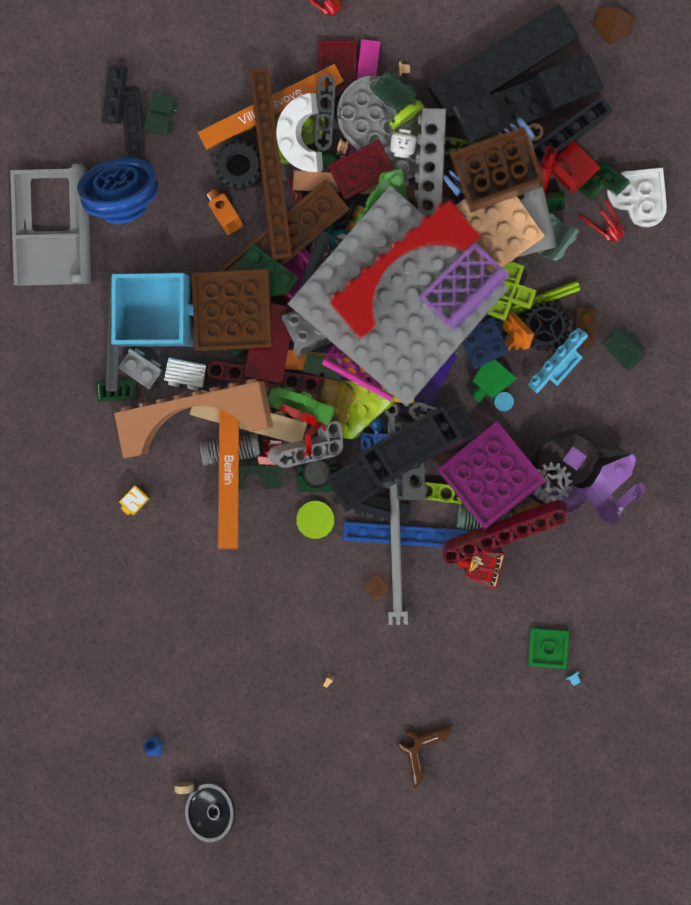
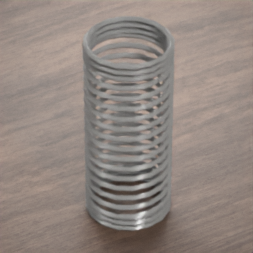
M257 433L249 435L250 443L248 435H246L247 446L245 436L243 435L244 448L242 438L239 436L241 451L239 446V460L240 458L243 460V456L244 459H247V457L250 459V456L251 458H256L260 455ZM217 439L216 446L218 458L216 454L214 440L212 441L214 456L211 441H209L211 458L209 454L207 441L200 442L201 457L204 466H209L210 464L213 465V463L216 464V462L219 464V446Z

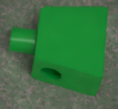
M493 360L479 368L472 380V383L477 388L471 396L477 402H480L485 395L493 399L514 382L516 377L496 360Z

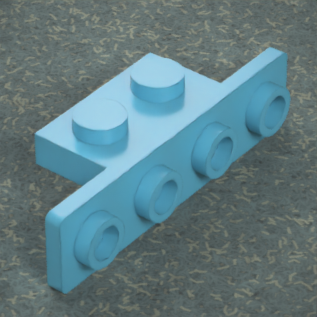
M580 328L573 331L564 344L558 347L556 353L544 363L541 370L531 378L528 386L536 393L549 380L558 386L583 358L576 349L588 337V334Z

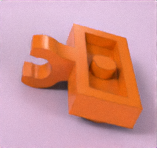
M509 311L506 321H503L502 328L510 335V338L505 341L509 352L511 347L515 350H518L519 347L523 350L529 349L534 333L513 311Z

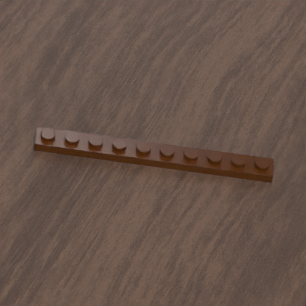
M268 67L250 69L273 260L292 258Z

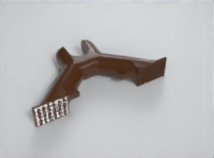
M452 724L421 735L410 729L404 731V733L415 740L413 746L407 747L398 742L397 747L408 754L414 789H417L419 782L425 776L422 770L425 764L421 763L420 759L421 749L423 746L431 743L437 745L440 740L446 741L445 739H447L449 732H451L450 730L453 728Z

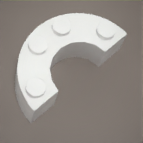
M304 94L292 100L282 111L277 124V142L284 157L295 167L310 172H323L322 152L309 149L303 142L301 135L305 120L311 115L318 114L316 94Z

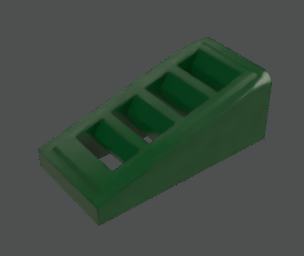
M136 380L117 381L115 397H111L110 391H107V397H103V386H106V382H96L98 402L137 399ZM119 385H122L123 396H119ZM126 385H130L131 396H127Z

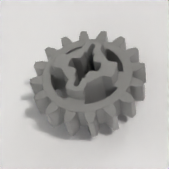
M548 462L547 466L541 464V470L537 469V471L546 482L532 493H538L537 499L541 500L544 498L543 503H548L549 500L550 502L554 500L563 501L562 496H569L566 491L572 490L568 486L569 483L573 482V480H568L571 473H565L566 467L560 468V463H555L554 466L552 462ZM549 470L555 471V473H552L551 475L546 472ZM552 491L555 492V493H557V494L554 495V496H549V495H548V494L551 493Z

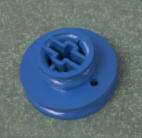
M119 158L103 162L88 170L80 178L77 184V191L81 205L87 213L96 217H102L106 222L112 224H123L136 220L145 213L147 205L157 196L159 185L155 170L150 163L137 158Z

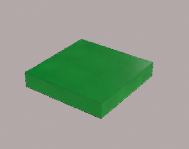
M531 628L528 666L567 669L569 630Z

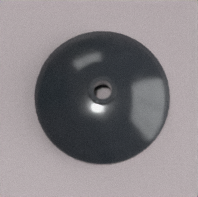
M203 784L191 792L185 806V818L190 831L196 838L204 842H217L224 839L234 826L235 805L230 794L223 787L217 784Z

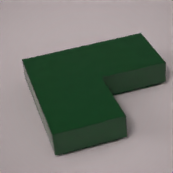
M602 161L599 164L600 169L578 191L590 201L604 187L615 196H618L630 184V181Z

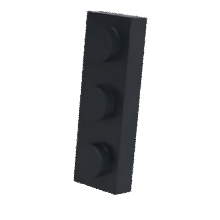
M126 66L108 67L102 123L121 124L128 73V67Z

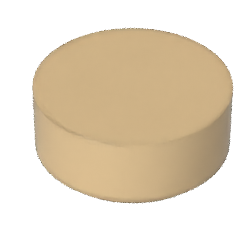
M193 782L174 784L175 793L188 794L193 792Z

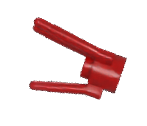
M308 0L320 9L325 16L329 14L332 17L343 8L340 0H326L323 3L325 7L315 0Z
M608 199L605 200V203L615 221L613 223L607 213L601 210V213L610 225L606 229L608 233L584 215L579 214L582 220L603 235L607 241L611 239L614 243L626 234Z

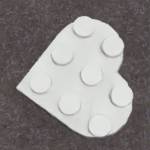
M663 168L621 172L620 174L626 177L630 184L618 196L607 190L608 200L611 205L620 210H627L630 219L635 225L646 228L656 226L662 221L667 208Z

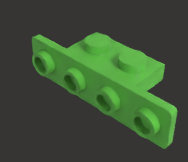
M287 386L285 389L279 387L271 389L268 396L270 408L280 410V407L286 404L300 410L302 414L305 412L316 417V421L328 426L335 411L334 407L313 400L312 395L301 391V394L296 393L297 390Z

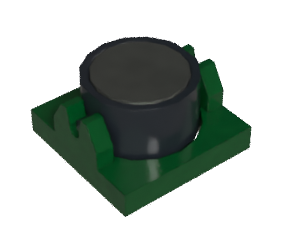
M336 456L299 464L298 492H333L326 478L336 472Z

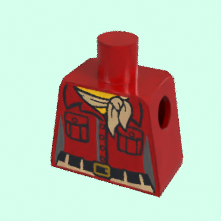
M487 551L457 563V566L468 569L466 577L496 589L505 554Z

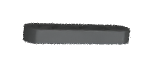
M328 74L321 76L317 83L318 114H315L314 145L321 151L329 149L332 144L336 83L335 79ZM325 78H328V81L332 83L331 86H328L327 92H332L331 95H320V91L325 92V86L321 85ZM324 97L328 98L331 102L330 107L327 109L322 108L320 105V100ZM321 117L329 119V126L327 128L320 127L319 119ZM318 130H329V135L325 134V140H328V144H325L324 147H321V144L318 143V140L322 138V133L318 134Z

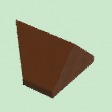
M598 8L593 27L611 45L630 36L635 17L620 8Z

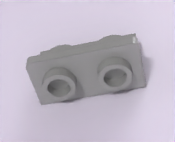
M137 348L134 351L129 349L128 354L118 368L150 390L163 372L159 369L161 365L153 359L149 362L143 358L145 354Z

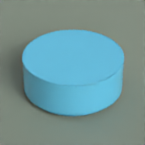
M501 392L495 397L494 404L498 410L508 411L512 408L514 399L511 394Z

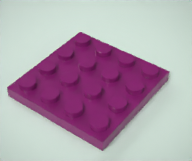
M497 421L437 469L485 530L546 482Z

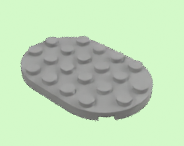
M365 76L351 83L343 92L337 108L338 125L346 140L356 150L380 140L393 168H402L404 180L416 178V171L420 172V164H416L417 152L421 151V145H417V141L415 152L413 155H409V158L394 156V152L390 150L392 134L400 132V129L411 130V134L418 137V133H421L422 126H418V116L422 114V110L396 130H393L389 125L390 121L395 122V116L405 107L411 104L415 106L416 99L401 84L386 76ZM429 126L426 131L429 134H434L437 128ZM429 145L425 150L428 153H433L436 147ZM432 164L426 165L424 170L428 171Z

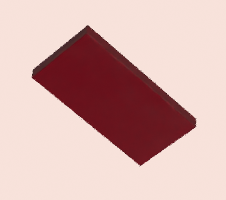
M271 303L273 347L249 348L244 377L282 384L291 336L281 318L283 315L294 311L292 307Z

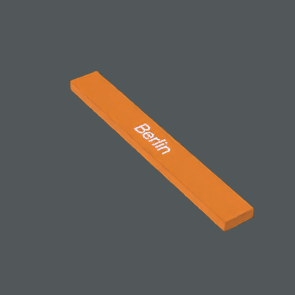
M220 409L218 549H238L239 420Z

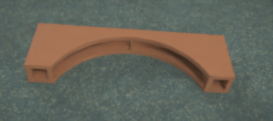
M251 379L246 380L245 385L239 386V383L228 384L227 389L221 390V386L209 389L210 392L204 394L202 390L192 392L190 397H185V394L174 396L172 401H167V398L155 400L156 404L149 405V402L138 404V408L132 409L131 406L120 408L121 412L114 413L123 458L148 454L150 444L158 429L176 413L195 406H211L224 410L236 417L249 432L272 428L273 424L264 382Z

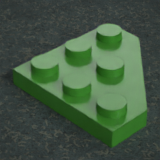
M402 168L383 172L380 175L376 189L372 190L365 203L367 205L356 220L357 224L390 186L408 201Z

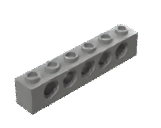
M423 108L422 114L418 116V126H422V131L418 133L417 145H421V151L417 152L416 164H420V172L416 171L415 183H419V191H415V202H418V210L424 216L427 214L432 216L436 212L435 208L442 202L446 109ZM429 126L437 128L434 134H429L426 130ZM429 145L436 147L433 153H428L425 149ZM432 164L435 166V170L433 172H426L424 170L425 166ZM427 183L434 185V189L430 192L423 189ZM424 203H432L433 208L430 211L424 210L422 208Z

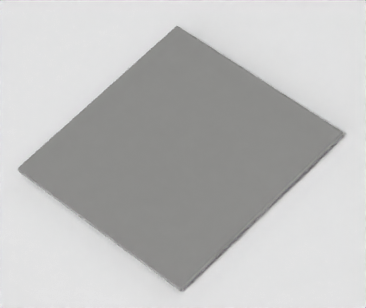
M390 186L288 305L405 406H408L506 292L508 287L502 283L452 332L419 297L466 251L448 246H427L415 249L397 259L379 280L373 300V315L376 326L359 340L329 305L330 301H332L330 297L338 290L340 292L347 288L345 284L353 277L355 279L359 278L362 275L360 273L362 269L367 265L372 267L376 263L375 259L381 253L387 254L392 250L390 246L398 239L400 241L405 239V233L412 227L418 228L421 225L420 220L425 217ZM469 255V262L477 261ZM459 265L455 269V275H467V265ZM469 265V275H481V265ZM483 266V275H492V273L489 272ZM481 278L469 279V289H477L481 286ZM444 279L441 282V289H453V279ZM455 279V289H467V279ZM453 292L441 293V303L453 302ZM455 292V302H464L467 299V292ZM430 293L426 299L430 303H439V293ZM441 306V313L448 318L453 313V306Z

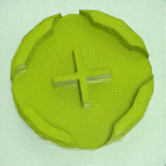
M420 100L415 101V106L411 104L400 111L394 118L395 122L390 121L389 125L393 130L406 124L423 109L424 105Z
M311 501L299 509L296 523L304 536L311 539H319L326 536L332 530L334 514L327 504L321 501Z

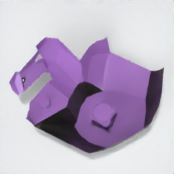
M591 426L559 432L540 440L529 458V461L536 469L542 446L570 434L578 435L589 441L598 452L599 459L596 461L591 475L581 483L572 484L570 486L572 490L566 491L569 495L568 497L562 496L563 501L567 504V513L577 510L588 499L601 519L613 524L621 518L623 510L636 498H641L646 491L642 483L635 484L617 501L613 500L611 494L632 475L636 458L633 454H628ZM572 447L563 461L577 470L587 456L575 447ZM552 491V492L549 493L548 495H549V496H554V495H556L557 493H555V492Z

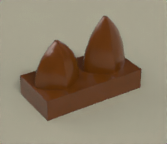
M577 308L575 330L580 328L588 334V337L579 347L593 348L597 309Z

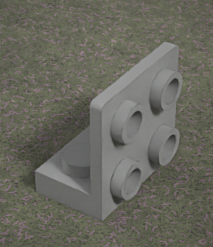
M295 310L282 316L281 319L295 343L293 352L296 358L331 343L327 337Z

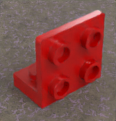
M572 142L554 159L555 167L551 173L573 195L600 167L576 142Z

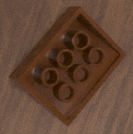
M525 127L450 153L470 213L544 187V178Z

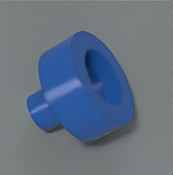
M157 736L150 737L145 741L143 750L148 756H160L162 754L163 742Z

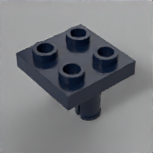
M493 318L476 325L462 342L474 369L509 353Z

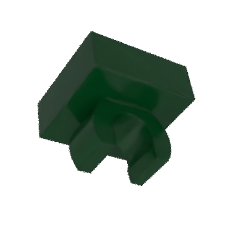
M556 188V192L550 193L549 189H547L545 198L548 210L565 209L564 191Z

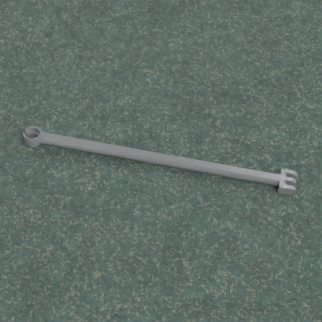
M396 403L392 405L395 407L393 414H390L388 409L384 411L385 415H387V432L393 434L395 433L394 423H397V415L399 413V407ZM396 484L389 487L393 611H388L389 625H393L392 617H396V625H400V617H404L403 623L408 625V611H403L400 508L399 500H397Z

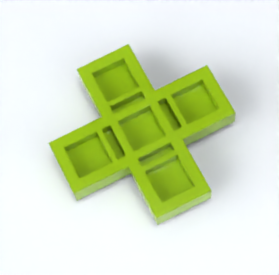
M514 262L504 266L509 278L503 284L508 289L488 311V316L506 321L511 304L527 309L531 308L537 290L519 284L525 266Z

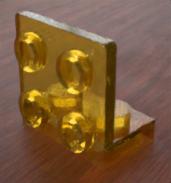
M325 378L319 403L334 407L335 411L332 419L344 427L345 422H348L350 419V411L348 410L350 403L353 404L355 399L354 389L346 382Z

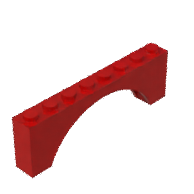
M450 200L446 204L444 201L435 208L436 212L432 216L427 214L420 220L421 225L418 228L412 227L405 233V239L395 241L390 246L392 250L387 254L381 253L375 259L376 263L372 267L367 265L360 271L362 275L359 278L355 279L353 277L345 284L347 287L342 292L338 290L330 297L332 301H330L329 305L359 340L376 326L373 315V300L376 287L385 271L397 259L410 251L427 246H448L465 251L480 238L477 231Z

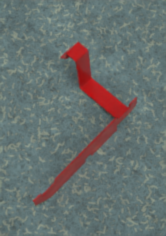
M286 404L280 407L281 412H288L290 416L313 425L305 434L306 452L302 451L304 455L310 456L312 454L311 436L320 427L326 431V426L316 421V417L305 412L302 414L298 409Z

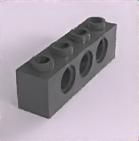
M413 422L394 423V432L396 433ZM424 462L396 478L397 500L425 499L427 494V485L425 484L427 469ZM412 475L415 478L413 485L410 484V477Z

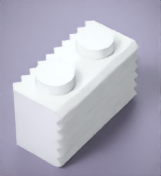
M168 358L164 380L168 381L170 386L179 387L180 384L187 385V389L198 391L199 387L203 388L207 365Z

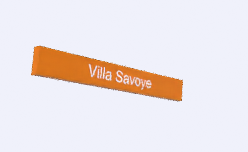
M333 64L273 94L274 117L281 114L292 100L301 95L313 93L317 96V83L323 75H331L335 79V86L343 83L336 65ZM325 78L321 85H324L325 91H327L328 86H331L332 83L328 81V78ZM254 105L199 131L198 135L206 150L255 127Z

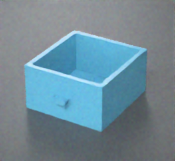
M184 273L112 274L111 344L122 347L193 346L192 276Z

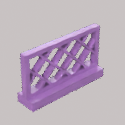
M474 243L419 298L454 332L509 278V275L503 267L501 268L484 250ZM476 250L481 254V261L469 262V255ZM459 265H467V275H455V269ZM469 265H481V275H469ZM483 265H492L496 271L492 275H483ZM481 278V286L479 288L469 289V279ZM444 279H453V289H441V282ZM455 279H467V289H455ZM453 292V302L441 303V293ZM455 292H467V299L464 302H455ZM430 293H439V303H430L426 297ZM441 306H453V313L446 318L441 313Z

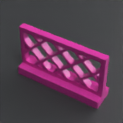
M335 344L332 345L322 363L323 365L391 402L394 396L392 393L383 390V386L367 372H361L360 366L344 352L339 353V348ZM348 357L351 363H344L342 358ZM337 358L339 364H335L329 359ZM348 368H354L356 373L350 372ZM365 377H371L373 382L366 381Z

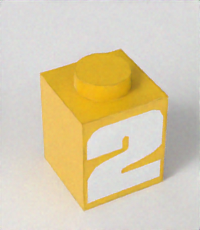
M135 485L119 501L122 505L120 508L127 515L130 513L135 515L151 498Z

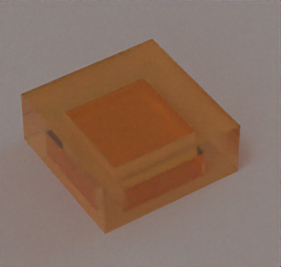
M378 574L363 586L374 601L390 589Z

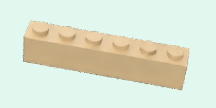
M195 406L191 408L190 415L219 423L220 409L211 406ZM275 410L274 414L270 413L273 424L272 428L251 431L292 443L303 440L308 423L295 417L293 419L285 417L286 413ZM239 421V429L248 431V429Z

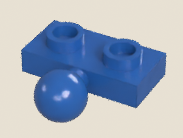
M379 416L370 423L374 433H360L361 452L393 434L382 433L385 427V420Z

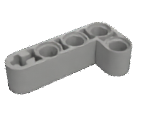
M331 419L328 426L325 425L326 431L320 427L318 429V437L311 438L312 454L310 456L303 454L302 451L306 452V442L301 440L272 447L268 453V458L272 463L286 468L337 456L343 450L342 425L340 422Z

